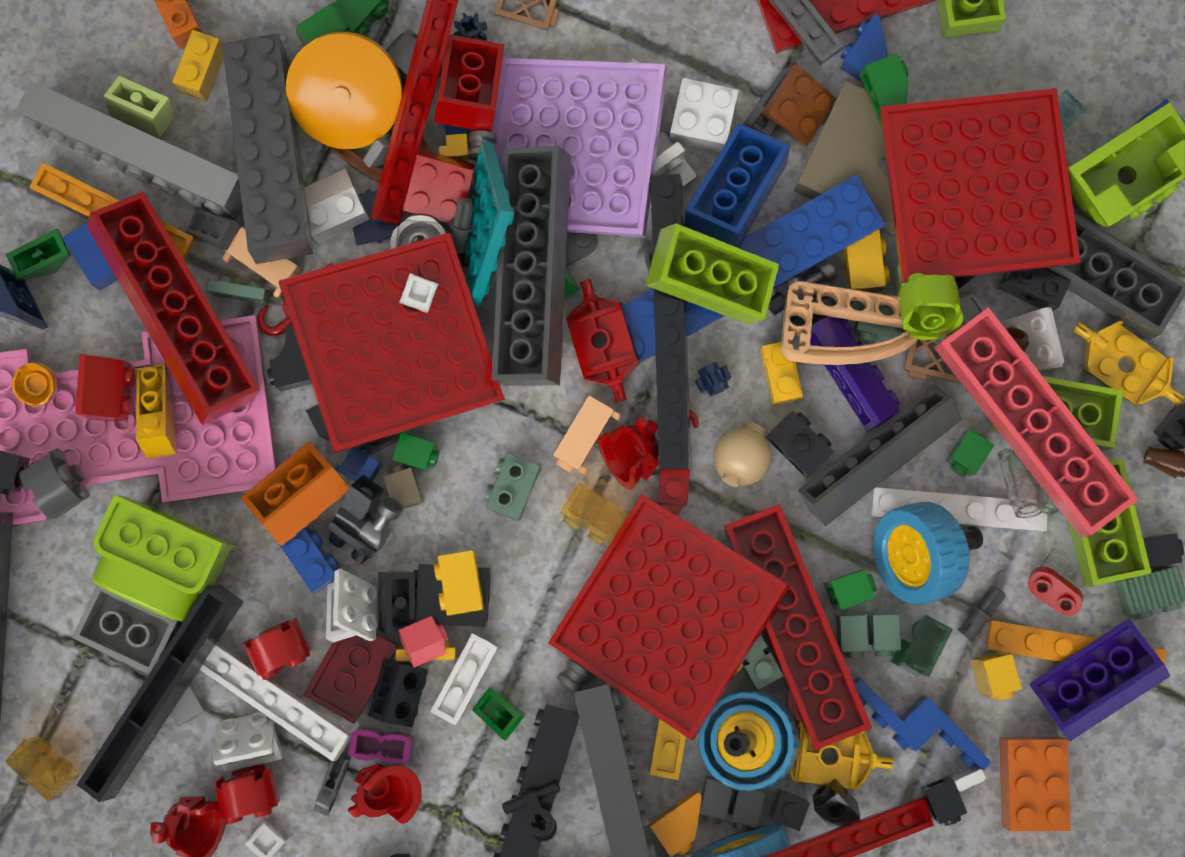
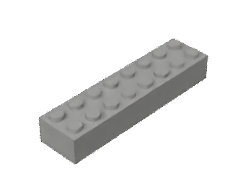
M30 81L16 112L24 118L22 123L33 128V132L45 138L51 136L57 139L59 144L71 150H74L76 147L83 151L85 156L99 162L102 159L109 163L108 166L121 173L128 171L134 175V178L145 184L150 185L152 181L160 186V190L175 197L178 193L186 198V202L195 207L201 208L203 204L212 213L225 218L229 216L237 220L242 210L239 176L36 82Z

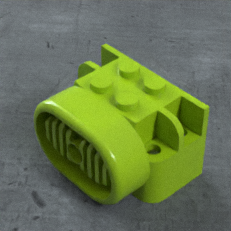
M1170 102L1068 168L1072 199L1078 211L1090 221L1101 226L1110 227L1129 216L1132 220L1155 205L1153 200L1158 204L1180 189L1178 183L1185 179V123ZM1118 173L1127 176L1128 184H1123L1119 181Z
M114 494L94 536V548L101 555V558L92 574V581L102 589L147 610L176 621L184 622L207 585H215L218 576L223 574L224 569L222 567L230 550L237 551L238 545L136 499Z

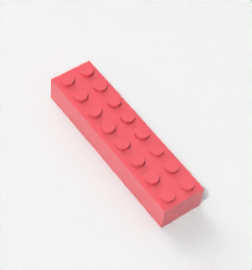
M989 307L934 348L1080 537L1093 535L1139 500Z

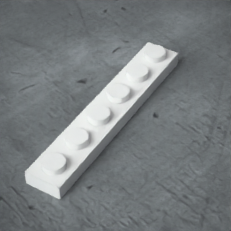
M875 487L872 490L870 517L883 518L887 512L908 504L932 502L948 510L960 525L1047 532L1048 502Z
M216 643L200 668L202 672L331 761H336L351 738L352 734L270 678L263 680L261 675L257 676L251 665L219 643Z

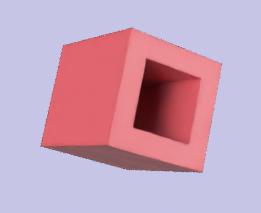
M432 616L399 630L402 645L413 668L446 654L444 642L448 641L447 634L442 624L436 625Z

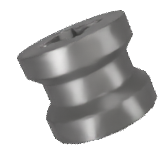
M489 131L470 132L468 140L471 143V148L468 150L467 157L476 161L481 142H489L495 145L497 143V135Z
M569 658L566 663L567 668L564 672L559 673L556 678L573 691H582L584 682L590 680L593 674Z

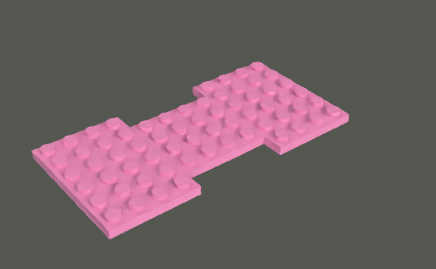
M252 315L219 320L260 389L254 401L202 425L167 366L176 428V454L150 459L146 458L136 440L137 368L166 363L147 331L141 332L144 360L129 362L135 371V381L133 385H130L133 410L131 414H128V421L91 420L75 414L78 370L55 373L58 378V390L53 399L48 403L32 407L19 401L13 392L12 379L19 367L32 362L31 350L20 349L0 352V450L30 458V465L50 451L59 448L66 456L67 463L71 467L76 465L83 473L85 479L81 483L84 486L159 475L162 503L249 491L277 468L257 316ZM22 485L21 492L10 490L9 495L0 494V512L13 513L12 526L50 520L32 501L35 498L32 489L26 491Z

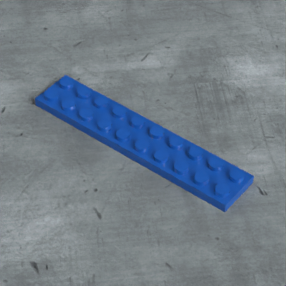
M855 175L746 236L739 249L779 264L774 289L885 227V223L859 177ZM654 289L622 306L636 357L641 363L656 355ZM686 301L687 337L725 315Z

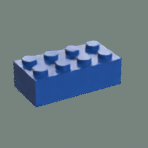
M738 123L687 206L684 227L739 248L787 166L790 145Z

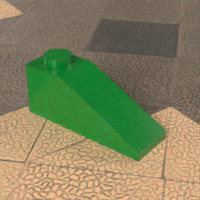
M897 53L864 66L859 75L881 125V107L907 104L908 68L903 60L900 61Z

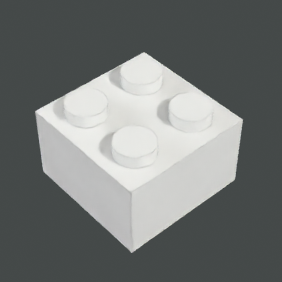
M682 78L670 131V141L720 153L728 140L739 90Z

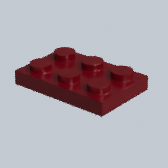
M377 633L376 640L368 641L356 635L333 642L303 696L355 724L376 688L383 659H392L399 645Z

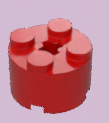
M297 617L291 621L287 620L259 633V637L253 640L249 638L242 643L257 676L261 675L263 680L278 674L279 670L283 669L287 663L291 668L306 661V658L311 655L309 651L312 650Z
M264 765L246 767L233 771L231 778L225 780L223 775L213 781L221 817L225 819L226 824L240 822L243 820V816L254 814L255 818L267 816L272 813V808L279 805L280 796L272 765H268L266 769Z

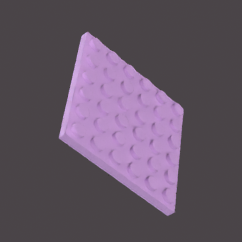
M503 58L496 110L491 132L497 135V143L494 145V149L500 159V171L502 172L504 149L559 145L571 155L567 232L645 237L651 198V175H654L668 73L667 65Z

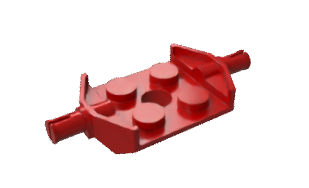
M587 279L579 282L584 298L582 303L574 308L567 317V325L584 380L607 384L608 387L612 388L615 402L620 403L628 400L624 391L623 380L633 372L641 361L636 357L621 307L623 302L598 298L595 295L592 280ZM603 332L607 336V344L599 349L594 344V338L598 333Z

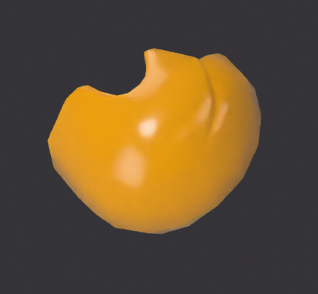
M31 362L17 369L12 379L13 392L19 401L32 407L41 406L53 399L58 390V378L53 369L47 365Z

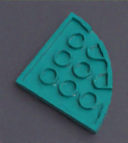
M483 141L481 142L474 169L476 193L469 196L474 202L470 220L473 228L468 233L465 260L470 259V275L467 274L466 283L473 304L476 306H481L484 295L489 293L490 276L492 272L496 271L498 266V252L505 246V232L507 226L511 225L514 219V208L510 207L509 191L505 189L504 173L500 171L499 156L495 153L493 143Z

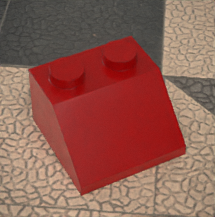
M79 354L75 414L91 420L128 421V414H131L133 410L130 385L134 384L135 371L132 368V364L120 359Z

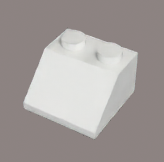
M346 168L305 187L311 235L318 244L369 220Z

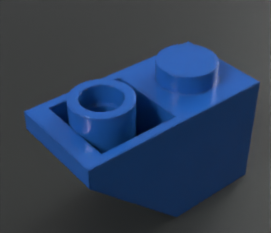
M875 13L869 22L865 19L855 33L859 38L854 45L849 42L840 56L844 59L840 69L860 82L862 80L859 73L865 65L888 56L880 17Z

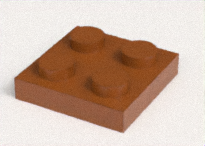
M792 65L763 113L801 146H808L837 98L802 67Z

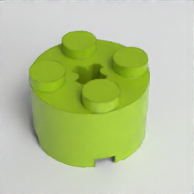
M915 273L909 276L908 282L900 289L898 301L902 326L904 330L909 331L911 337L919 340H936L942 338V333L948 330L953 333L961 326L963 312L958 287L953 276Z

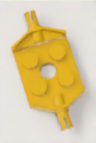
M1080 321L1076 324L1072 332L1086 340L1084 343L1086 344V349L1083 357L1084 370L1108 387L1123 390V397L1135 406L1158 396L1166 397L1176 406L1182 403L1185 396L1170 385L1173 357L1166 358L1121 326L1123 324L1122 321L1098 332L1092 331ZM1124 357L1131 361L1132 369L1129 373L1120 370L1118 365L1120 358Z
M798 720L796 723L797 727H799V739L801 742L798 758L789 772L792 781L822 785L828 784L836 778L844 788L858 790L867 779L870 771L875 769V767L890 770L893 768L892 764L881 763H893V757L878 756L873 753L865 731L813 751L802 722ZM828 747L834 748L837 752V759L832 764H825L821 759L822 751Z

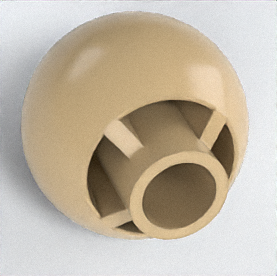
M746 422L743 428L731 429L724 433L717 441L713 452L714 465L723 482L732 487L751 485L761 480L768 472L772 461V452L768 441L764 438L767 432L762 426L753 422Z

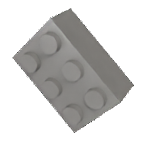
M96 586L71 638L149 674L183 622L154 613Z

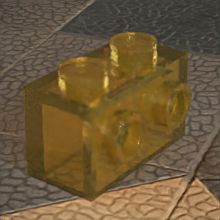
M581 483L577 484L560 511L565 516L562 520L564 523L575 530L579 526L589 531L587 537L601 546L604 541L608 544L612 542L628 516L627 512Z
M37 736L24 739L5 761L48 802L60 798L79 776L73 770V766L69 761L59 757L47 741Z

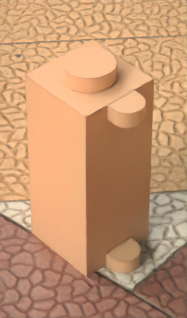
M242 227L234 236L222 258L226 263H229L233 258L272 284L277 288L273 296L278 299L282 296L279 280L302 273V270L288 259L256 264L248 252L246 232Z
M588 396L553 454V457L558 460L555 465L568 473H571L574 469L586 476L589 470L582 466L595 446L598 437L601 436L611 418L619 421L621 415L600 401Z

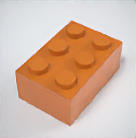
M308 441L245 493L241 499L262 526L282 547L311 521L317 519L330 505L338 501L348 491L349 487L328 461Z
M999 737L1002 827L1009 831H1071L1068 739L1061 737Z

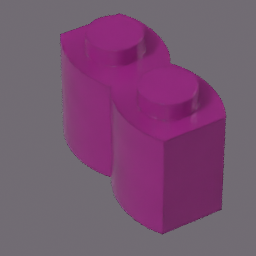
M361 728L352 732L349 755L359 760L379 758L389 764H404L412 759L415 737L400 731L385 734L376 728Z

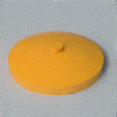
M331 32L310 41L293 59L286 79V96L289 107L299 126L318 142L339 149L365 147L383 137L396 120L403 93L399 70L387 51L370 38L352 32Z

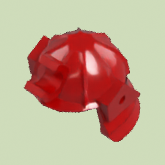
M639 417L635 425L627 427L621 425L611 433H604L597 439L598 447L606 466L615 479L628 490H633L641 477L646 481L659 465L657 460L659 456L658 441L654 436L658 429V424L652 419H649L647 422L643 417Z
M377 763L362 768L354 781L358 784L357 793L351 797L355 805L348 807V812L354 818H358L361 815L380 817L388 813L399 823L405 824L410 821L419 808L422 797L421 783L412 770L403 766L387 767Z
M204 796L180 797L179 802L173 804L168 810L163 822L150 823V836H152L153 844H160L166 841L167 845L173 851H176L175 855L211 857L222 839L226 823L225 819L221 817L218 801L205 802Z

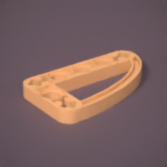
M802 281L792 283L789 286L785 298L781 353L790 361L823 365L866 363L894 356L908 349L918 340L911 337L909 331H906L893 339L871 345L854 347L810 346L813 314L903 328L902 320L899 316L898 297ZM796 293L802 294L803 300H799ZM813 295H816L815 302H812ZM824 296L832 297L836 301V305L827 306L821 301V298ZM859 301L865 306V309L862 311L854 310L850 302ZM882 305L889 306L894 314L890 316L884 315L880 312L879 307ZM799 316L805 321V325L795 326L791 323L790 318ZM794 336H799L797 342L799 350L793 349L792 341Z

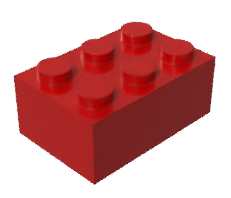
M449 35L444 55L434 123L491 132L505 44Z

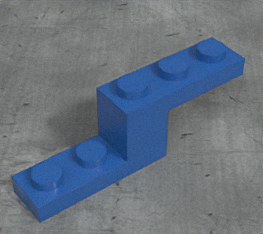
M856 677L853 680L863 707L867 704L875 712L871 717L883 729L888 726L895 733L892 739L904 751L909 748L916 752L940 729L941 732L938 736L949 747L955 745L962 752L959 755L960 759L971 769L976 766L984 771L992 763L929 697L921 696L899 718L861 678Z

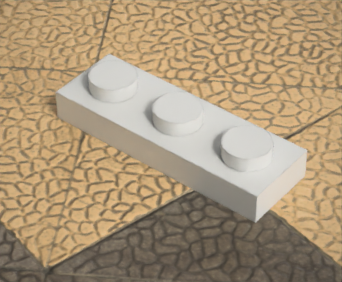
M472 633L430 712L456 726L495 655L498 646Z

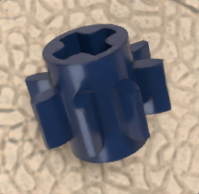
M463 13V18L460 22L454 21V27L459 31L453 35L487 41V35L481 32L488 28L487 23H479L478 13L474 14V16H467L466 13Z
M716 361L698 370L700 378H697L695 383L700 393L707 391L709 396L712 397L730 388L727 381L732 376L726 365L720 368Z

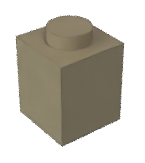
M405 465L389 469L390 474L383 476L389 497L397 499L402 504L403 509L424 503L414 469H406Z

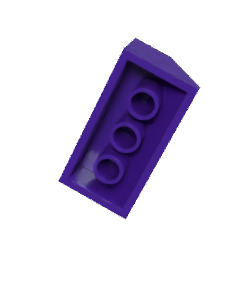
M828 316L811 326V346H864L861 341H855L850 333L853 331L852 326L847 319ZM870 362L824 365L866 431L900 411L897 406L900 404L899 399L891 389H886L882 383V380H884L883 374L876 365L872 366Z
M1128 618L1029 683V685L1069 741H1072L1171 675L1152 647Z

